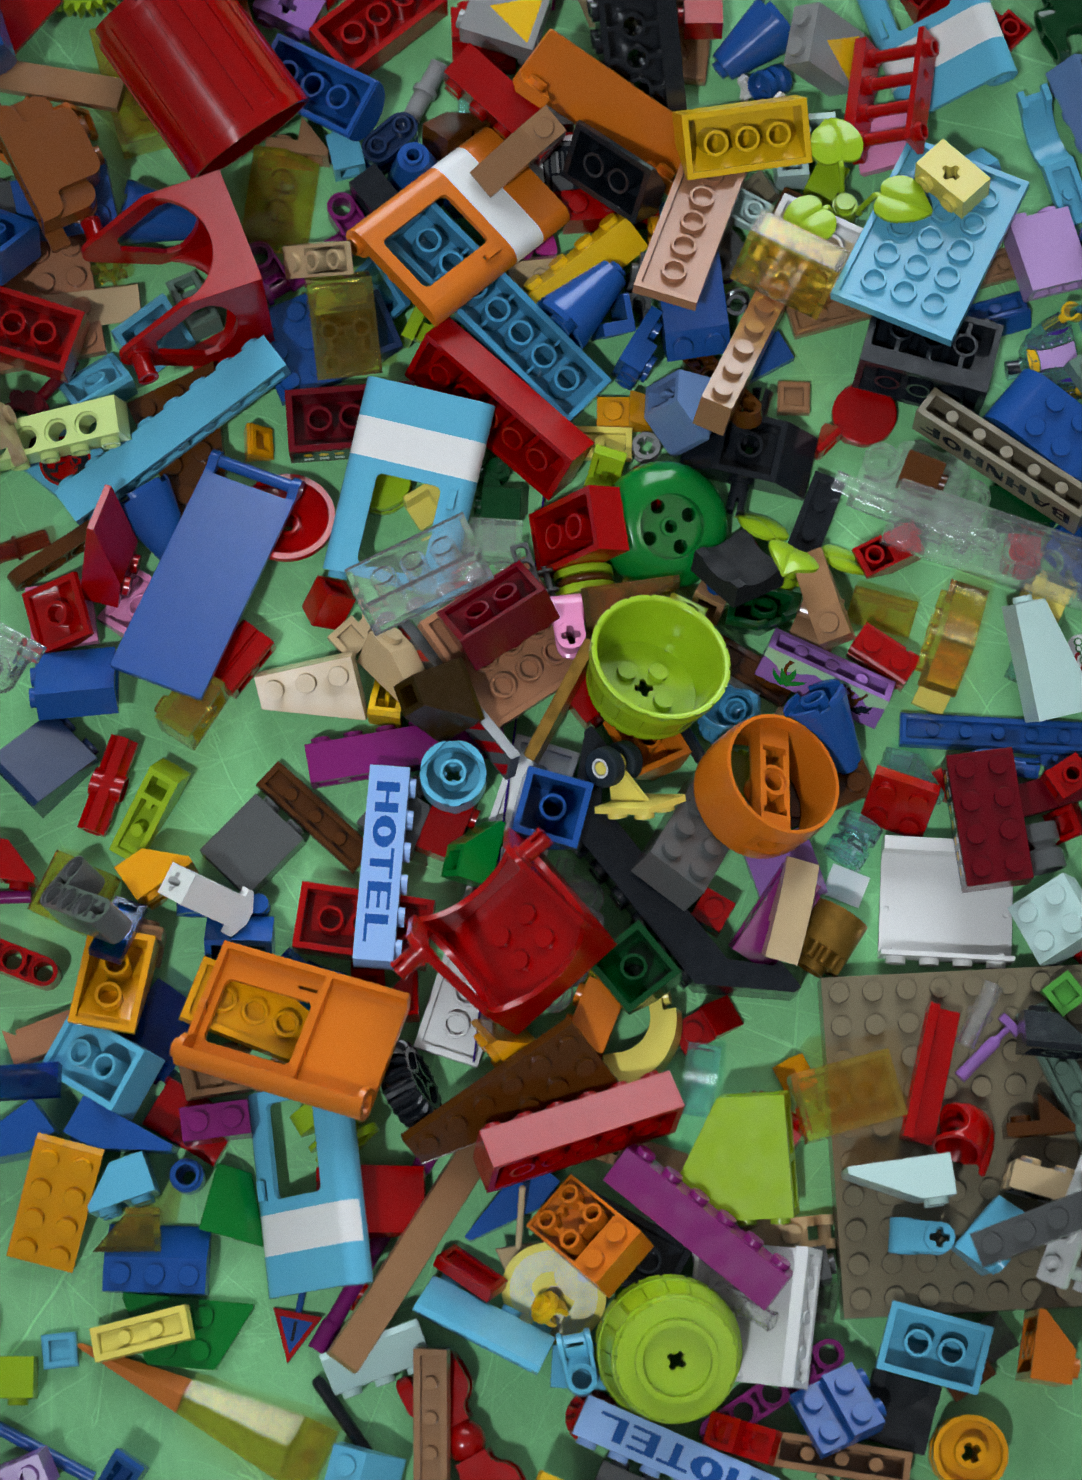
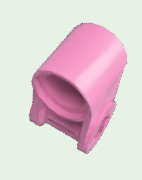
M581 593L551 596L550 598L560 616L558 620L551 624L554 629L556 649L563 658L573 660L586 638ZM567 637H573L575 643L569 644Z

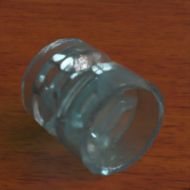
M846 810L837 825L839 833H832L823 852L840 865L859 872L869 856L867 848H874L883 830L867 817L855 811Z

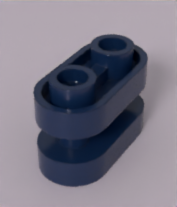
M397 112L391 115L364 138L362 154L366 169L376 164L380 171L386 175L389 173L398 151L403 145L410 142L419 143L417 121L411 114Z

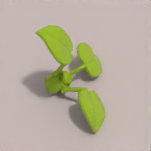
M828 118L810 136L812 158L824 166H832L838 163L839 193L833 199L832 207L829 204L822 206L821 201L812 195L801 196L793 200L783 216L781 226L782 243L784 247L821 244L834 235L837 225L835 216L854 224L856 215L861 216L863 210L875 199L874 213L880 219L890 223H910L923 220L932 215V207L921 185L913 178L903 175L889 177L881 184L880 193L873 192L858 206L855 197L845 193L844 162H856L861 158L863 153L862 137L858 130L847 121L838 118Z
M756 513L734 516L748 533L759 539L770 541L768 544L770 554L781 576L784 577L783 585L779 587L780 589L793 591L795 586L799 587L795 573H814L818 571L819 564L812 556L784 542L788 540L789 534L777 521ZM824 545L822 547L830 566L845 573L864 575L851 551L836 545Z

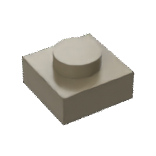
M758 170L742 186L743 189L771 204L781 196L767 174L762 170Z

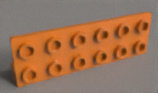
M549 29L512 79L515 91L540 109L548 105L574 124L582 120L656 168L666 185L664 193L668 195L675 179L674 176L677 174L681 164L675 145L672 111L557 31Z

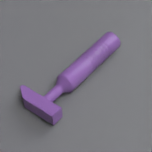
M1003 1013L998 1018L1004 1028L996 1036L989 1037L955 1072V1075L961 1081L965 1082L1000 1047L1001 1040L1009 1032L1017 1038V1025L1006 1013Z

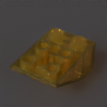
M360 271L349 275L304 278L317 379L326 380L383 373L372 275L370 272Z

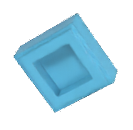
M77 1332L41 1335L44 1370L79 1366Z

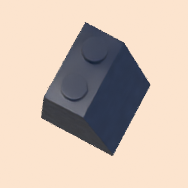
M67 718L38 721L0 749V775L42 818L49 814L100 765L99 760L95 756L99 751L87 738L80 741L73 734L76 727Z

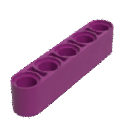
M824 1339L812 1345L808 1386L816 1383L821 1379L822 1375L835 1370L842 1364L844 1349L838 1341ZM823 1345H830L836 1351V1359L830 1365L824 1364L819 1358V1350ZM755 1384L716 1412L735 1417V1406L738 1403L744 1402L752 1409L751 1419L747 1422L756 1424L787 1403L790 1394L801 1389L779 1387V1399L775 1403H768L762 1396V1390L765 1385ZM710 1416L701 1422L698 1429V1435L702 1442Z

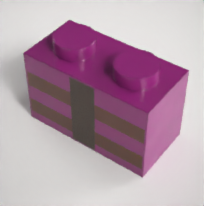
M247 1099L179 1108L182 1139L185 1147L253 1138Z

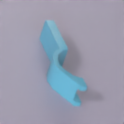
M1045 83L1039 86L1040 92L1025 96L1024 91L1016 94L1022 129L1030 153L1042 171L1053 205L1056 209L1068 206L1074 226L1082 224V180L1073 156L1069 155L1060 140L1053 117V98L1048 84Z

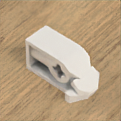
M172 862L158 893L176 903L224 924L220 932L230 937L248 923L253 913L254 891L243 886L240 893H237Z

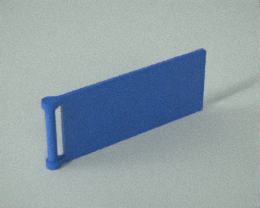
M213 449L202 476L110 662L111 667L201 701L293 507L303 492L305 481L298 478L293 480L224 456L223 451ZM219 468L288 493L284 499L215 473Z

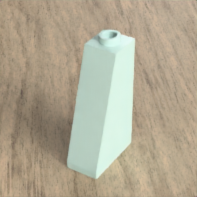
M1032 594L1013 597V604L1002 606L1001 608L1025 723L1041 722L1082 712V671L1046 599L1033 600Z

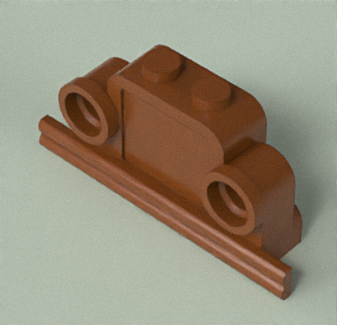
M33 96L11 106H1L0 104V148L52 252L58 253L71 246L63 227L72 223H81L86 217L96 215L98 204L94 187L100 182V166L105 164V160L100 148L92 146L88 138L91 137V132L84 118L79 120L77 114L70 108L54 110L49 100L41 96Z

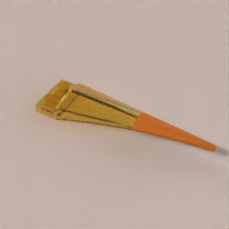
M83 1343L77 1344L79 1349L94 1358L92 1346ZM126 1357L102 1363L275 1480H318L340 1433L307 1416Z

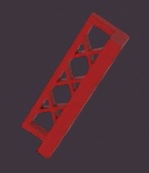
M930 1002L925 1008L898 1138L932 1147V1141L936 1135L960 1018L959 1012L941 1009V1004Z

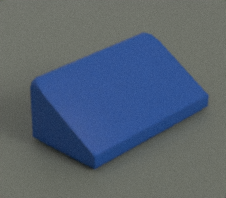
M1020 291L971 304L966 315L977 319L987 318L993 320L996 324L1004 325L1002 336L1027 330L1032 326L1031 310L1027 303L1023 301Z

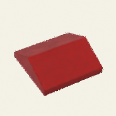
M73 571L22 593L38 654L52 653L78 646L94 634L77 572Z

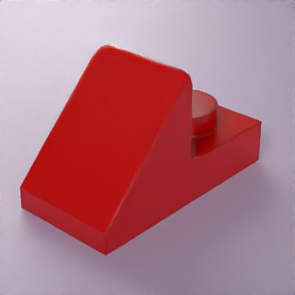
M728 995L701 1006L698 1011L682 1019V1034L679 1047L686 1057L744 1025Z

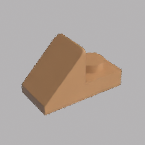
M301 118L298 140H294L287 135L266 136L265 153L267 160L330 168L328 148L304 118Z

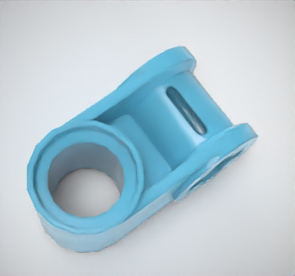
M906 1217L889 1218L888 1253L942 1255L948 1252L954 1245L955 1232L947 1223ZM937 1229L941 1230L942 1236L948 1239V1241L941 1244L940 1248L936 1247V1242L930 1240L929 1237L934 1235Z
M589 1327L583 1328V1332L564 1336L561 1333H556L555 1338L559 1359L563 1365L568 1390L578 1397L590 1395L597 1385V1373ZM576 1344H583V1345H580V1346H575V1347L567 1348V1346L576 1345ZM575 1372H587L592 1379L591 1385L584 1390L575 1388L571 1381Z

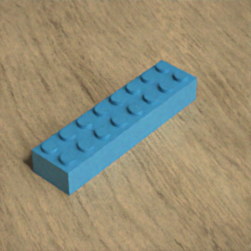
M433 203L384 241L386 247L426 287L431 286L479 248L436 203ZM506 273L502 274L449 316L570 422L590 405L612 381Z

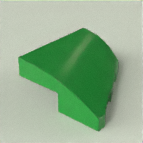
M217 1163L199 1230L264 1247L252 1173Z

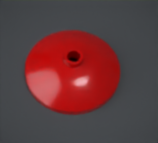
M277 474L291 480L294 478L305 481V485L284 526L291 527L292 530L282 531L269 560L278 562L303 560L320 551L329 541L335 518L334 504L326 490L310 478L296 474ZM257 482L252 486L284 499L288 493L261 482Z

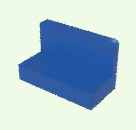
M629 293L618 295L610 308L612 322L599 325L590 339L591 341L621 336L636 331Z

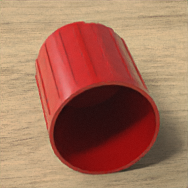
M124 0L100 22L95 30V34L100 39L99 48L190 179L222 170L265 141L266 136L270 137L282 128L309 102V98L238 0Z

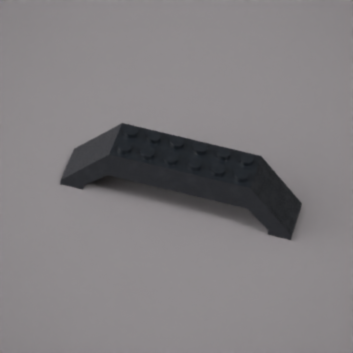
M592 726L588 727L584 732L577 779L591 782L585 769L588 754L594 749L607 746ZM594 785L578 847L571 850L578 859L584 857L591 867L588 871L599 885L605 883L611 892L609 897L620 911L626 909L631 915L632 920L630 924L633 925L639 920L682 971V982L678 985L682 989L688 987L692 993L784 1001L792 1000L798 994L801 986L781 961L773 966L727 959L688 909L684 912L631 871L642 852L616 819H608L607 814H595L594 807L603 803L601 802L602 788Z

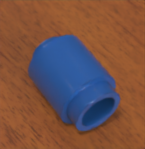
M181 1159L170 1170V1182L182 1194H196L205 1186L206 1172L193 1159ZM187 1172H193L196 1176L191 1184H186L183 1180Z

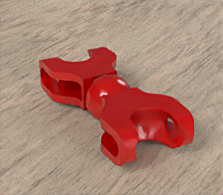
M450 1350L451 1458L461 1462L455 1465L460 1475V1480H527L518 1464L507 1459H500L494 1454L491 1447L485 1449L486 1436L484 1430L477 1422L469 1419L474 1416L469 1407L474 1380L460 1355ZM403 1376L397 1380L396 1389L408 1414L413 1417V1377Z

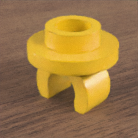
M545 1291L539 1294L532 1302V1319L538 1324H546L548 1327L555 1328L557 1326L555 1313H561L566 1317L569 1315L566 1303L560 1300L558 1295L552 1291Z

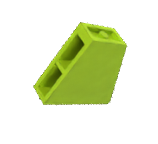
M790 1090L728 1093L717 1097L680 1173L683 1177V1183L691 1189L695 1187L704 1192L710 1199L708 1203L718 1211L723 1209L730 1213L737 1220V1226L756 1225L757 1220L770 1219V1224L774 1225L791 1223V1218L796 1217L800 1213Z

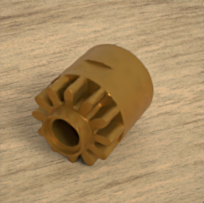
M819 898L817 904L811 910L798 966L818 978H821L824 973L828 976L837 977L866 932V924L843 907L827 899Z

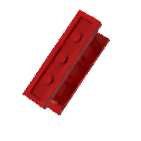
M925 26L918 27L916 44L879 51L868 37L855 39L844 117L845 121L858 130L863 140V153L858 161L852 162L854 165L866 163L867 150H869L870 146L906 140L918 155L924 154L925 140L928 139L929 135L927 123L935 61L939 55L938 41ZM914 58L912 72L877 78L878 68L881 66V63ZM911 85L909 99L874 105L875 94L879 90ZM907 113L905 127L870 133L871 122H873L874 118Z

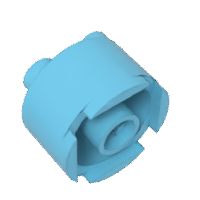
M460 740L442 741L433 745L425 753L420 766V783L426 799L437 809L453 814L466 811L476 805L484 795L487 785V770L481 753L470 743ZM458 771L460 780L456 781L453 779L449 782L447 773L455 774Z

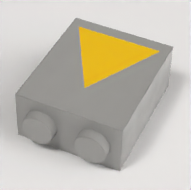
M469 0L466 10H460L456 21V28L460 29V41L526 61L541 40L552 8V0Z
M821 2L794 6L784 66L827 96L848 94L855 39L864 37L865 34Z

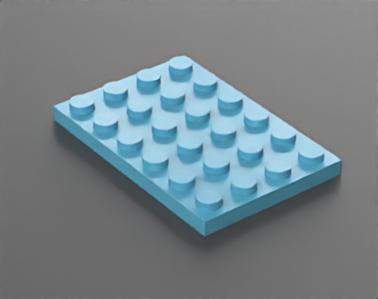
M925 142L924 154L918 155L906 143L890 177L903 175L914 179L916 162L935 145ZM968 159L987 174L991 180L989 195L962 219L954 212L946 211L941 206L939 200L930 192H925L932 207V215L920 221L890 223L880 219L872 210L831 291L830 299L951 347L1028 191L1029 182Z

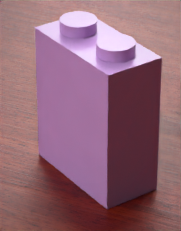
M1049 206L1041 209L1037 214L1029 216L1026 213L1016 214L1003 239V243L1023 301L1028 302L1082 289V246L1068 206L1058 209L1055 206Z

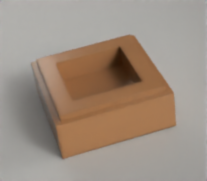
M778 381L777 415L809 416L810 382Z

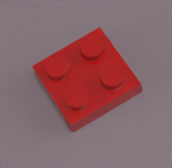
M877 765L858 821L903 836L923 837L939 796L941 785Z

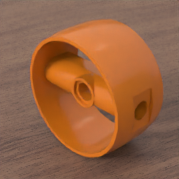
M777 714L757 715L732 727L705 752L697 765L694 775L695 801L706 826L729 849L743 856L755 859L778 857L806 842L817 834L829 821L836 809L839 798L837 770L826 747L807 727L791 718ZM734 744L749 746L750 778L745 782L743 791L750 806L741 795L734 780L731 767V752ZM789 777L794 784L800 802L801 819L798 830H791Z

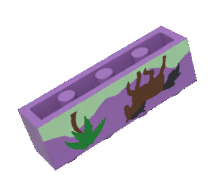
M775 628L755 671V675L764 678L770 683L788 689L795 694L799 693L801 697L810 692L808 686L823 680L837 679L846 688L853 720L875 729L886 709L896 683L778 628Z

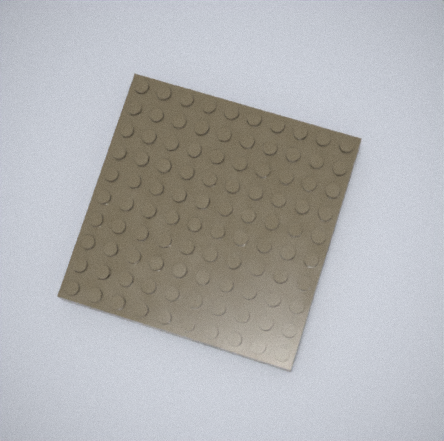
M1082 964L820 978L817 986L840 1320L888 1318L892 1300L942 1314L1082 1307V1293L1073 1290L1075 1280L1071 1279L1068 1288L1062 1289L1037 1278L1036 1275L1047 1245L1012 1258L999 1273L996 1272L994 1275L990 1273L984 1276H980L951 1249L942 1255L888 1253L890 1217L916 1218L924 1221L947 1223L955 1232L956 1242L994 1197L998 1195L1024 1212L1045 1205L1042 1202L999 1191L1006 1164L1021 1158L1022 1155L1041 1160V1166L1050 1169V1167L1055 1168V1165H1060L1076 1170L1082 1150L1073 1133L1003 1140L1001 1126L1005 1123H1010V1117L1030 1115L1031 1121H1035L1033 1095L1039 1093L1063 1113L1035 1056L1015 1054L1016 1038L1010 1032L1001 1040L1000 1047L965 1082L961 1081L955 1075V1072L989 1037L996 1036L1004 1028L1003 1024L998 1020L1003 1013H1006L1017 1025L1018 1022L1015 1015L1022 1010L1028 1009L1029 1005H1037L1045 1001L1040 991L1068 970L1082 987ZM930 1002L941 1004V1009L960 1013L941 1110L946 1104L955 1102L969 1103L982 1109L992 1120L995 1138L993 1154L985 1177L979 1176L977 1165H964L952 1161L957 1194L949 1198V1203L945 1204V1206L924 1208V1202L912 1203L843 1180L841 1172L850 1166L938 1154L933 1147L898 1139L925 1008ZM1080 1003L1063 1018L1082 1034V1003ZM1077 1061L1082 1070V1061ZM938 1120V1125H937V1130H936V1135H935V1137H936L938 1134H940V1122H939V1120ZM939 1229L936 1230L934 1235L929 1236L930 1240H934L936 1247L939 1248L943 1242L948 1241L947 1237L942 1236ZM1082 1251L1076 1264L1080 1268L1082 1265Z

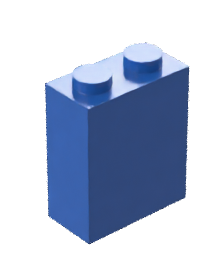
M115 647L36 654V665L34 668H30L32 688H29V701L31 708H37L39 721L119 713V671L113 669L110 665L116 652Z

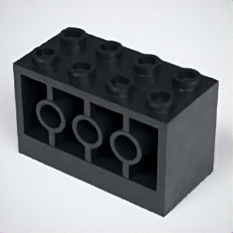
M587 0L588 15L591 17L592 22H595V29L590 30L592 49H595V54L599 56V61L632 84L641 81L638 88L672 112L687 110L676 0ZM634 17L635 20L630 25H625L624 22L627 18ZM631 50H638L633 57L628 56Z
M871 315L852 387L885 395L895 401L918 407L931 391L937 388L979 416L988 392L1004 325L996 324L993 320L987 318L977 319L966 316L950 347Z

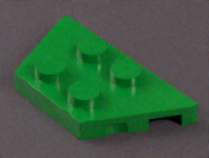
M123 1293L122 1297L130 1318L183 1304L190 1307L195 1339L143 1352L147 1365L214 1371L218 1369L225 1354L236 1340L248 1317L254 1311L255 1306L248 1303Z

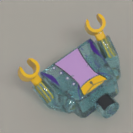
M1073 301L1066 302L1061 308V313L1057 312L1043 320L1025 336L1024 342H1022L1019 348L1020 359L1004 362V372L1007 380L1016 379L1024 369H1031L1049 378L1075 400L1082 398L1081 392L1063 369L1068 361L1078 356L1072 325H1066L1067 321L1080 322L1082 320V313H1077L1073 317L1070 316L1071 309L1078 306L1079 303Z

